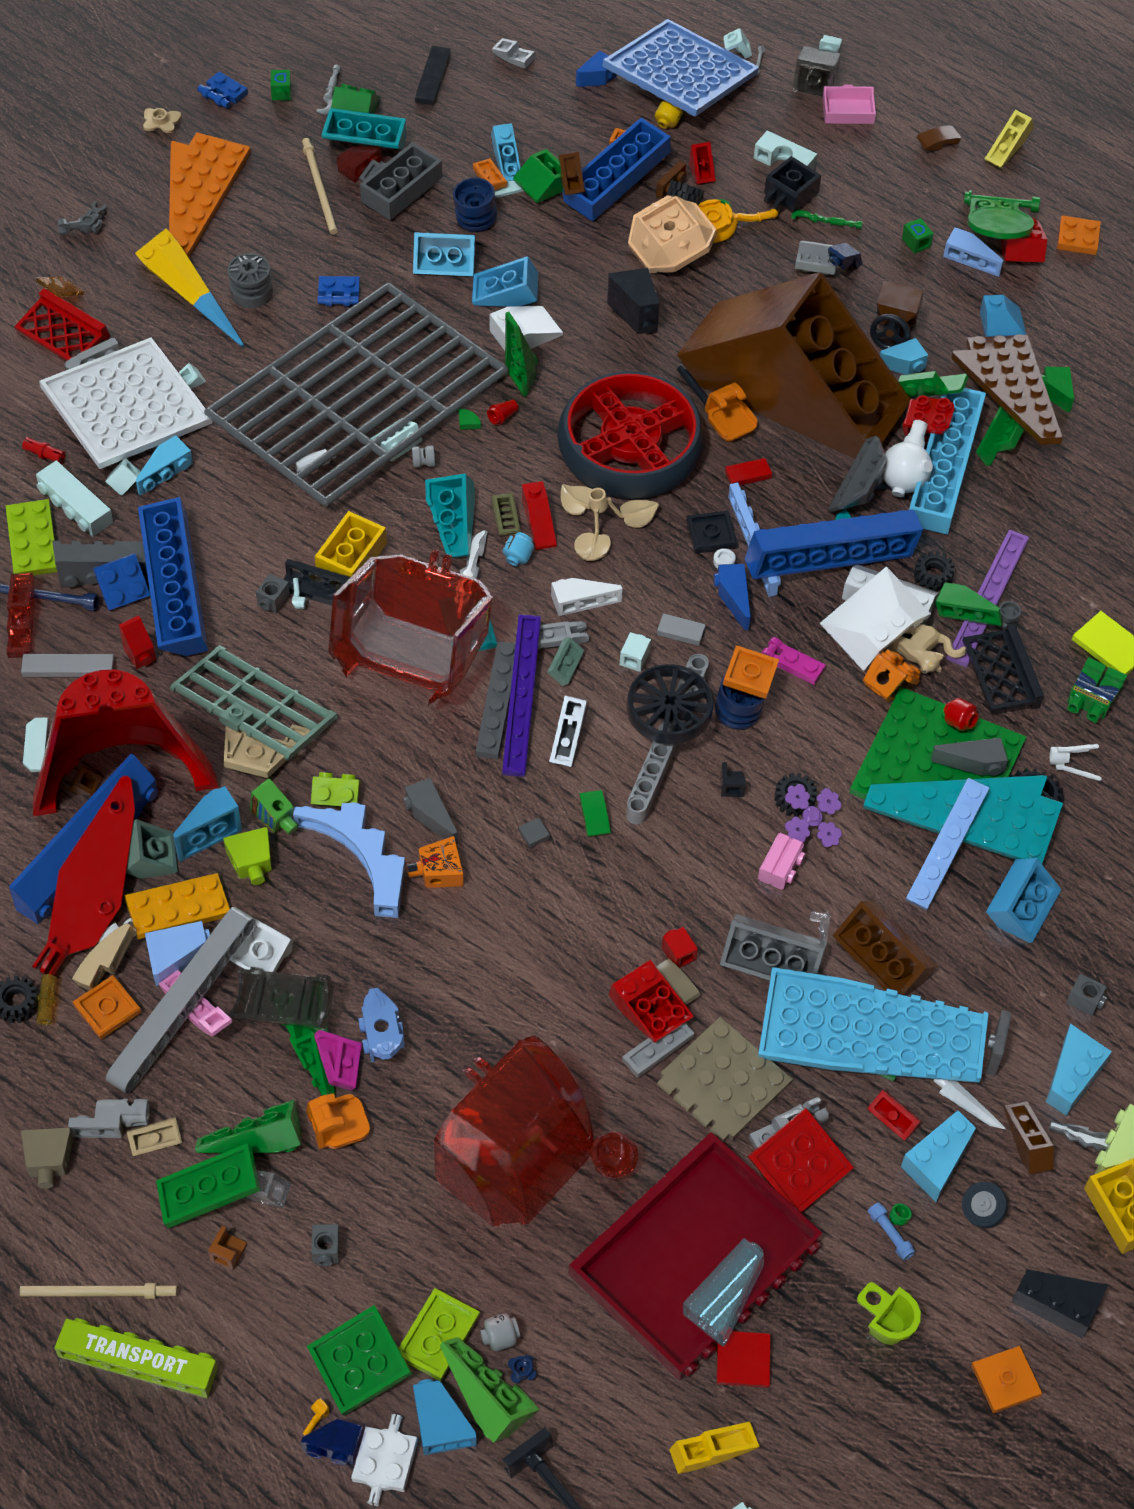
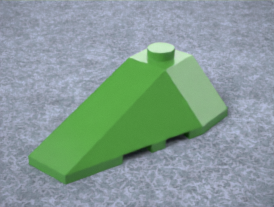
M458 1337L441 1343V1350L476 1423L483 1430L484 1435L491 1439L493 1443L509 1437L539 1411V1408L516 1384L513 1388L500 1378L502 1373L499 1370L495 1369L493 1371L483 1364L482 1357Z

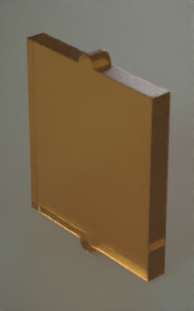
M62 276L36 278L38 284L58 297L84 295L82 289Z

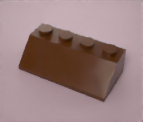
M874 900L861 901L832 935L885 991L891 989L898 991L897 994L907 996L921 986L938 967Z

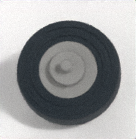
M979 1182L970 1186L965 1192L962 1199V1210L966 1219L979 1228H992L999 1225L1005 1219L1008 1212V1199L1004 1191L997 1185L990 1182Z

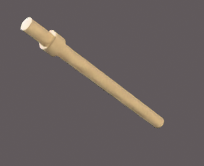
M145 1283V1286H20V1296H144L145 1299H156V1296H177V1286H157L156 1283Z

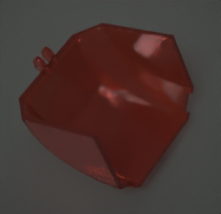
M537 1035L519 1040L493 1068L483 1058L476 1057L473 1061L486 1074L483 1078L473 1069L465 1068L464 1074L475 1086L450 1111L434 1139L436 1181L491 1226H500V1224L505 1223L529 1224L594 1153L593 1127L585 1095L566 1064Z

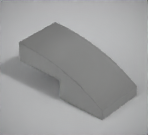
M502 38L492 48L493 53L503 60L525 69L536 58L534 51L519 48L517 41Z

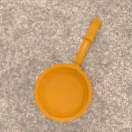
M717 199L706 200L698 205L716 228L717 235L713 243L724 241L732 236L737 228L738 221L761 222L762 220L774 219L778 216L776 209L761 213L757 212V214H735L732 212L729 204H723L721 200Z

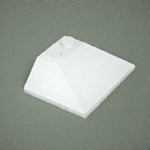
M885 567L826 617L820 625L864 672L871 666L878 653L886 649L910 627L915 629L931 613Z

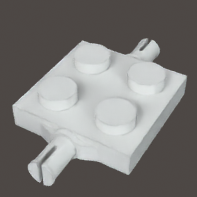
M396 1414L391 1415L388 1429L380 1430L365 1427L351 1479L353 1482L366 1484L372 1488L367 1502L370 1505L374 1503V1506H379L382 1491L396 1490L405 1492L418 1438L399 1432L400 1423L403 1418L400 1415H397V1417Z

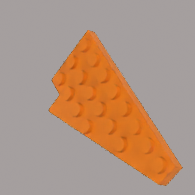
M196 132L189 145L171 141L169 232L178 241L188 258L251 153L249 146Z

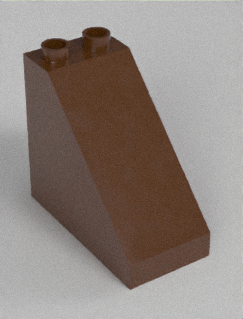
M822 272L717 302L677 354L684 367L701 387L714 392L735 382L746 395V398L741 401L750 410L854 459L867 438L877 436L882 444L911 400Z

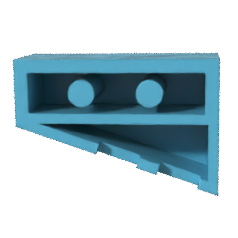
M1070 1024L1064 1038L1046 1103L1067 1116L1104 1068L1112 1051Z
M956 1111L905 1154L901 1168L937 1202L971 1142L976 1127L964 1115Z

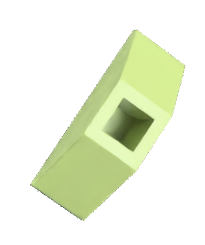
M1129 1104L1125 1111L1120 1109L1114 1120V1123L1118 1125L1115 1131L1110 1130L1104 1143L1108 1144L1105 1151H1100L1095 1161V1164L1098 1165L1095 1174L1134 1158V1105Z

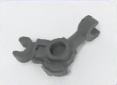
M94 201L91 204L92 210L88 209L85 215L78 218L79 221L69 222L67 219H58L59 235H66L70 230L80 229V231L85 233L93 232L98 234L102 229V216L107 213L106 204L101 208H97V202Z

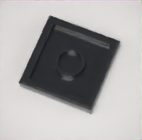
M729 511L686 516L694 554L714 552L720 549H737Z

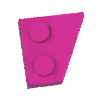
M318 1030L314 1037L329 1084L352 1091L356 1088L362 1043Z

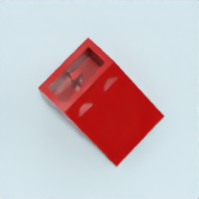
M1032 218L1034 227L1029 235L1015 239H1001L1002 255L1005 261L1045 262L1047 237L1039 220Z
M651 960L613 983L608 994L621 1013L654 1043L694 1017Z

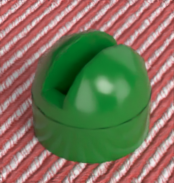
M897 1203L891 1209L889 1218L892 1224L903 1226L910 1220L912 1213L906 1205Z

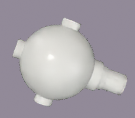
M914 420L910 433L905 437L904 442L893 445L885 453L886 467L882 474L883 479L893 489L892 494L897 497H904L905 493L914 492L916 483L922 481L921 489L925 482H928L930 479L933 465L928 452L924 449V435L928 426L924 421Z

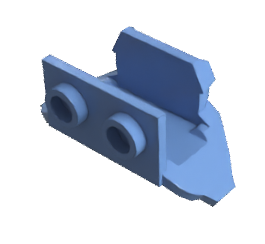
M379 988L369 989L362 1006L363 1017L358 1018L360 1032H365L366 1039L362 1040L364 1054L370 1055L371 1062H375L374 1056L382 1060L389 1059L401 1048H405L402 1022H398V1007ZM386 1021L389 1027L384 1032H378L374 1028L376 1022Z

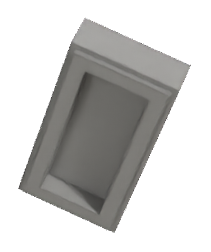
M663 613L657 629V635L699 646L706 624Z

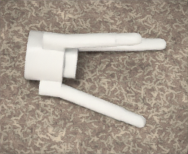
M1098 744L1050 748V765H1056V770H1064L1097 781L1102 780L1100 776L1064 765L1069 763L1070 753L1088 752L1090 749H1098Z

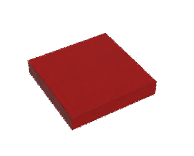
M733 1331L726 1339L721 1335L717 1340L716 1384L769 1388L770 1334Z

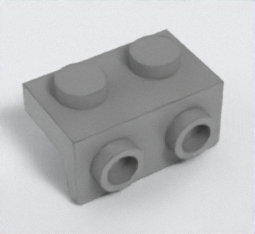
M801 240L795 269H799L802 272L813 271L822 272L823 275H834L836 266L829 261L828 248L834 245Z

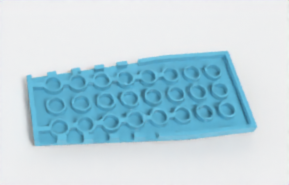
M772 967L758 1057L828 1070L980 1082L988 1012L984 1011L983 1014L968 1011V1007L963 1006L955 1008L944 1005L945 1002L938 1000L935 1003L921 1000V996L911 995V997L897 994L898 991L887 989V991L874 989V985L844 978Z

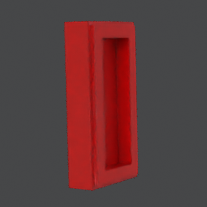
M766 458L725 467V473L730 484L738 482L740 486L772 478V472Z

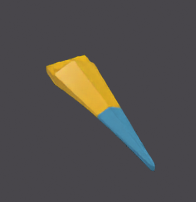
M164 229L135 253L150 272L187 300L237 344L244 347L243 342L186 253L167 229Z

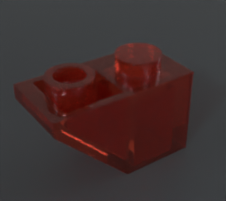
M379 146L350 147L337 157L338 172L356 183L372 160L378 163L382 161L381 148Z

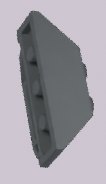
M877 436L867 438L864 441L828 508L830 512L866 504L873 498V491L882 481V474L886 467V455Z

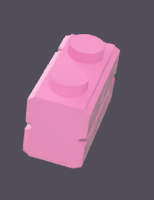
M778 833L759 869V881L771 884L780 890H784L787 883L791 884L796 875L794 870L796 865L801 866L806 853L803 852V842Z

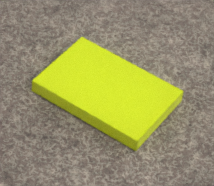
M1102 611L1073 635L1072 640L1101 663L1107 665L1108 668L1111 667L1126 675L1134 669V635Z

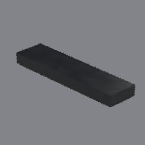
M431 47L415 95V102L434 105L450 57V48Z

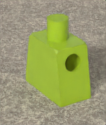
M267 827L224 837L226 854L238 877L241 879L250 877L251 884L253 885L262 884L265 881L263 873L272 870Z

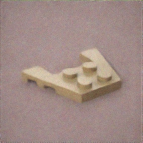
M293 724L290 727L303 736L311 731L305 727ZM226 726L224 767L269 778L286 761L282 754L255 738L246 736L245 732L241 730L236 732ZM288 737L284 741L274 739L288 748H292L296 744L295 741Z

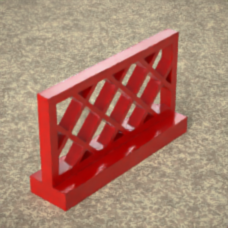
M45 288L39 292L40 299L14 326L18 332L66 361L72 358L70 351L81 349V352L110 338L105 324ZM42 306L48 309L47 314L37 315V311ZM62 317L63 323L52 325V318ZM49 319L48 326L38 327V321ZM29 322H34L35 328L25 329L23 327ZM68 327H78L79 332L68 334ZM64 328V335H53V330ZM50 331V337L43 339L39 337L40 332ZM90 335L95 337L91 342L83 343V337ZM68 339H80V344L69 346ZM65 340L66 347L56 348L54 346V342Z

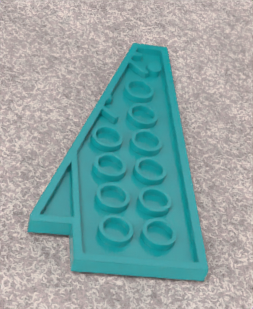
M1044 775L972 779L989 787V791L963 842L1012 859L1037 858L1042 864L1063 803L1041 796L1047 776ZM967 779L870 785L863 808L939 834Z

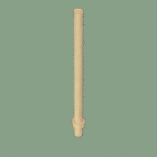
M304 138L302 140L304 146L303 153L308 159L329 232L334 235L337 233V228L314 156L315 149L311 145L310 139Z

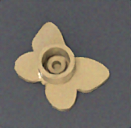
M147 108L144 111L145 123L143 128L145 131H154L160 128L165 133H174V125L178 124L181 120V113L178 111L166 112L163 108Z

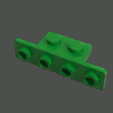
M936 371L901 375L898 382L909 398H916L921 395L933 396L962 392L968 376L967 374L939 377Z
M1000 406L976 451L977 455L986 466H990L997 452L1011 450L1016 447L1025 429Z

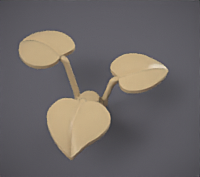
M565 484L561 488V503L567 513L581 515L586 509L594 511L595 534L590 532L583 533L577 537L574 544L576 553L586 561L598 560L605 556L610 549L611 541L609 536L605 534L599 535V514L603 513L608 505L619 518H624L627 526L634 528L647 525L653 519L659 507V504L654 501L632 500L621 505L620 513L611 502V498H606V493L601 488L591 489L584 486H569Z

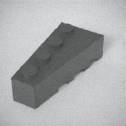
M52 541L61 588L96 584L98 582L93 568L133 553L136 554L143 576L148 575L143 541H115L113 545H107L103 541H94V544H81V541L61 544V541Z

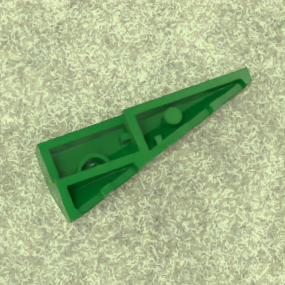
M308 985L294 993H285L270 1000L272 1007L276 1008L281 1016L279 1019L281 1025L286 1026L291 1035L289 1040L304 1069L309 1070L313 1078L311 1081L313 1086L319 1089L322 1096L334 1094L335 1096L334 1085L328 1082L314 1037L318 1030L328 1032L323 986Z

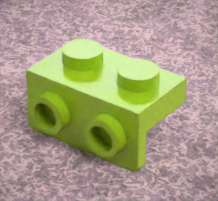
M319 772V777L313 776L311 804L342 806V803H358L361 780H357L356 775L342 774V778H333V773Z

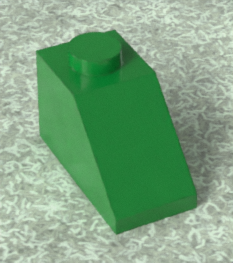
M1045 367L1044 373L1041 376L1050 401L1064 411L1071 412L1074 393L1070 367Z

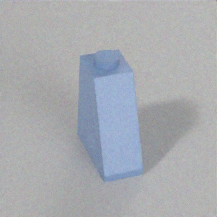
M202 921L145 933L156 986L175 971L179 970L181 972L208 939L210 936L209 929L204 930Z

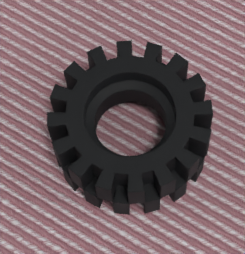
M671 180L667 195L677 196L699 205L702 202L705 191Z
M929 551L928 555L923 553L922 557L919 556L914 570L916 584L919 583L921 587L925 586L926 589L930 588L935 592L939 589L940 592L944 583H952L955 564L952 563L950 557L946 559L947 555L945 553L940 556L939 551H936V554H933V551ZM934 568L941 571L942 574L932 575L926 570Z
M790 773L789 778L787 775H784L782 780L779 779L776 785L774 801H776V807H780V812L783 813L786 810L787 816H790L791 813H794V817H798V813L802 816L805 809H793L791 804L785 800L788 787H795L797 784L803 785L805 792H808L810 795L808 807L815 806L817 787L816 785L814 786L813 780L808 782L809 776L805 775L802 778V773H798L797 776H794V773Z
M9 976L6 978V983L1 980L0 1016L2 1020L6 1021L8 1018L9 1023H13L14 1019H16L17 1023H22L21 1018H25L27 1021L30 1019L28 1014L34 1016L36 1013L35 1009L39 1007V997L31 980L27 981V978L23 976L21 980L19 976H14V980H11ZM21 993L25 996V1000L19 1005L10 1006L7 1004V998L13 994Z

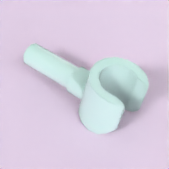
M293 578L294 596L292 603L297 609H305L306 597H300L298 578Z

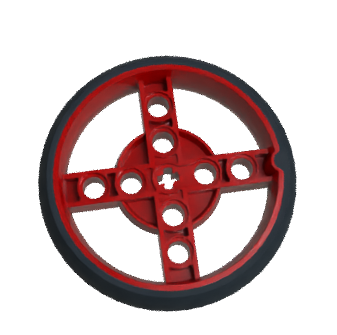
M621 371L606 374L591 380L579 388L565 405L560 416L557 432L561 455L567 467L577 479L591 489H603L607 496L633 500L658 496L681 484L697 466L705 442L703 421L692 399L671 381L654 374L638 371ZM621 400L643 401L659 407L650 411L633 406L625 407ZM594 409L603 420L600 434L579 444L573 435L574 428L585 414ZM684 426L689 437L688 444L676 458L669 461L659 449L662 435ZM615 459L624 463H637L642 470H620L603 465V463Z

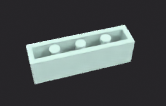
M58 461L53 462L36 474L39 491L43 495H48L56 507L60 506L69 519H74L82 531H87L94 537L113 523L111 509Z

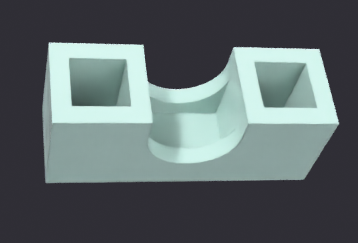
M766 131L755 144L754 159L769 166L776 160H786L793 156L813 170L816 167L817 153L772 132Z

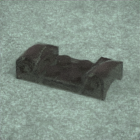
M250 967V970L238 969L239 991L235 1005L230 1011V1017L242 1021H263L326 1030L335 988V982L331 980L330 976L317 974L316 977L267 972L258 967Z

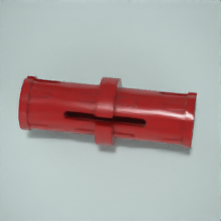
M26 437L22 443L23 450L35 453L41 459L47 458L54 462L58 461L60 464L65 460L66 452L51 447L47 442L41 443Z

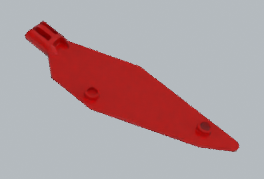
M128 776L120 778L59 870L48 941L31 966L37 969L47 953L50 952L40 968V972L46 974L58 957L48 974V977L51 979L69 954L96 946L121 907L135 813L132 783ZM118 805L120 808L113 810L111 806Z

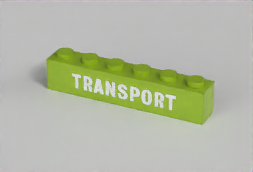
M75 1318L74 1321L70 1319L65 1320L55 1345V1351L60 1358L207 1399L218 1371L216 1360L209 1354L199 1353L196 1355L189 1353L186 1348L181 1346L167 1347L158 1340H142L130 1332L120 1334L105 1325H100L99 1327L91 1326L87 1321Z

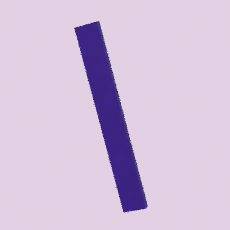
M521 614L518 616L502 775L525 777L541 616Z

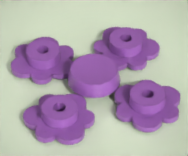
M797 784L795 787H788V793L785 795L786 802L791 804L793 809H805L801 820L798 817H793L791 821L786 822L785 829L788 831V836L791 839L794 838L804 842L805 837L810 835L808 827L818 825L819 832L817 833V838L821 840L822 845L825 847L836 846L842 835L841 830L835 828L833 822L828 824L825 822L821 823V812L827 811L828 814L832 815L841 808L838 794L832 793L830 789L825 788L816 798L819 802L818 808L814 806L808 807L810 795L808 792H805L804 786Z

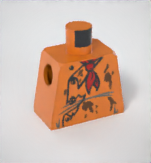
M454 836L420 847L418 849L419 861L407 864L409 878L422 875L425 887L463 886V871Z

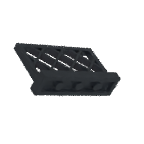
M1015 624L1007 625L1005 630L963 637V644L967 649L966 652L990 713L1030 706L1031 710L1040 708L1044 694ZM1002 638L1004 643L1002 648L991 643L992 639ZM977 642L984 647L980 652L972 648L970 643ZM987 648L998 653L995 659L984 654ZM1001 655L1010 659L1011 663L1009 666L998 661ZM980 658L991 663L988 670L979 666L978 661ZM994 665L1005 670L1002 677L991 672ZM1008 672L1017 676L1018 681L1016 684L1005 679ZM987 676L998 681L995 688L986 684L985 679ZM1001 683L1012 688L1009 695L998 690ZM1016 690L1024 694L1026 699L1018 700L1012 697ZM995 694L1005 699V702L994 705L992 697Z

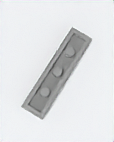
M23 654L21 674L22 677H81L94 671L112 670L114 655Z

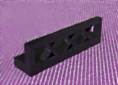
M287 558L285 562L286 575L283 580L289 582L290 594L294 595L293 578H298L300 597H306L310 600L363 615L370 600L369 582Z

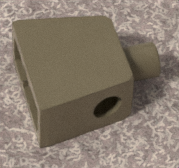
M70 1128L21 1130L25 1163L29 1176L32 1178L38 1177L39 1188H52L54 1176H64L67 1172L73 1144Z

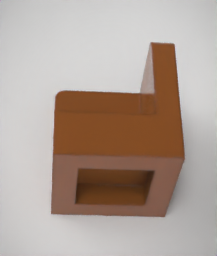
M222 1225L208 1250L210 1261L234 1270L246 1248V1242L229 1235L227 1227Z

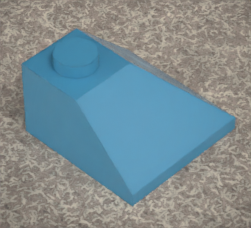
M1005 295L983 296L980 316L985 337L1026 335L1020 307Z

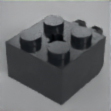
M790 156L768 174L765 182L764 193L766 196L764 197V202L769 204L776 200L773 205L774 209L779 210L785 206L792 212H795L819 193L821 174L793 156Z

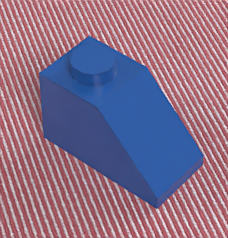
M599 50L576 70V86L606 85L610 80H613L617 74L610 72L602 66L603 60L609 55Z

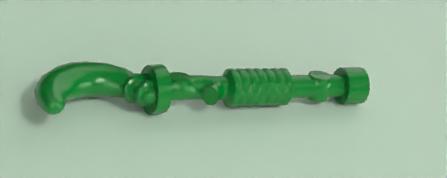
M797 210L791 214L792 219L803 217L810 219L813 223L821 221L830 223V225L856 227V229H861L862 221H847L844 218L837 217L828 218L821 215L818 216V213L813 215L805 210Z

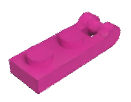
M772 637L768 642V647L764 648L761 652L762 654L779 659L777 667L813 685L820 678L826 666L783 644L776 637Z

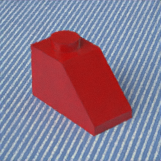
M138 615L119 624L124 652L135 668L147 666L155 661L154 646L140 616Z

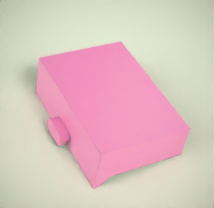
M853 85L824 86L822 101L825 123L874 124L876 116L874 87H854Z

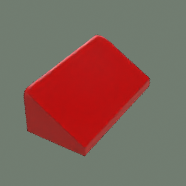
M882 1090L867 1108L904 1141L923 1123L921 1119L886 1090Z

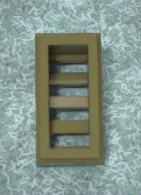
M513 493L492 495L491 506L499 536L521 532ZM502 505H508V506H509V507H505V508H499V506H502ZM502 512H510V514L500 515ZM510 518H512V521H507V522H502V521H501L502 519H510ZM514 525L512 529L503 530V526Z

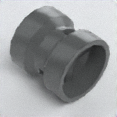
M1005 601L1000 605L1003 623L1002 626L997 625L1001 630H1005L1006 626L1010 624H1015L1017 627L1021 614V608L1017 603Z

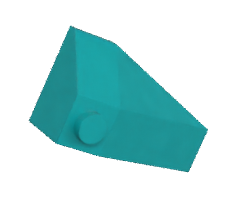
M466 473L425 480L426 502L431 509L433 520L437 525L447 557L453 559L470 556L475 507L474 481Z

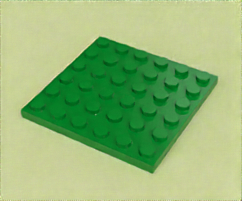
M900 687L850 787L849 793L865 800L870 785L1009 777L1027 736L978 718L976 725L972 729L960 731L945 722L944 707L946 704ZM1001 738L1008 760L1004 773L995 776H981L931 761V755L935 745Z

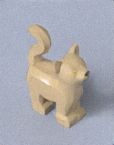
M924 624L918 625L915 629L910 627L904 632L905 634L913 635L910 639L901 635L888 646L890 651L899 652L907 660L917 663L922 673L942 671L940 660L944 655L931 651L937 644H943L944 651L952 658L964 656L967 650L965 646L959 650H954L952 641L947 636L940 634L934 627Z

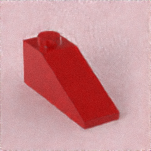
M543 481L522 484V504L535 550L557 547L548 497Z

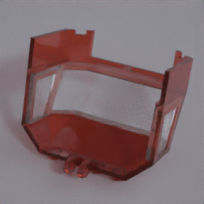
M437 550L432 551L429 563L401 554L370 557L333 595L328 653L333 660L337 659L343 667L341 671L346 678L359 665L436 691L429 699L428 705H430L437 699L451 694L466 676L488 635L493 596L481 580L449 570L452 564V555L445 554L442 568L438 567L439 551Z

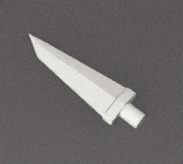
M934 1079V1082L942 1088L939 1092L942 1096L947 1097L987 1125L1006 1129L958 1081Z

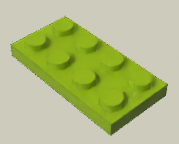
M49 499L5 505L14 577L21 578L57 572L52 542L55 539Z

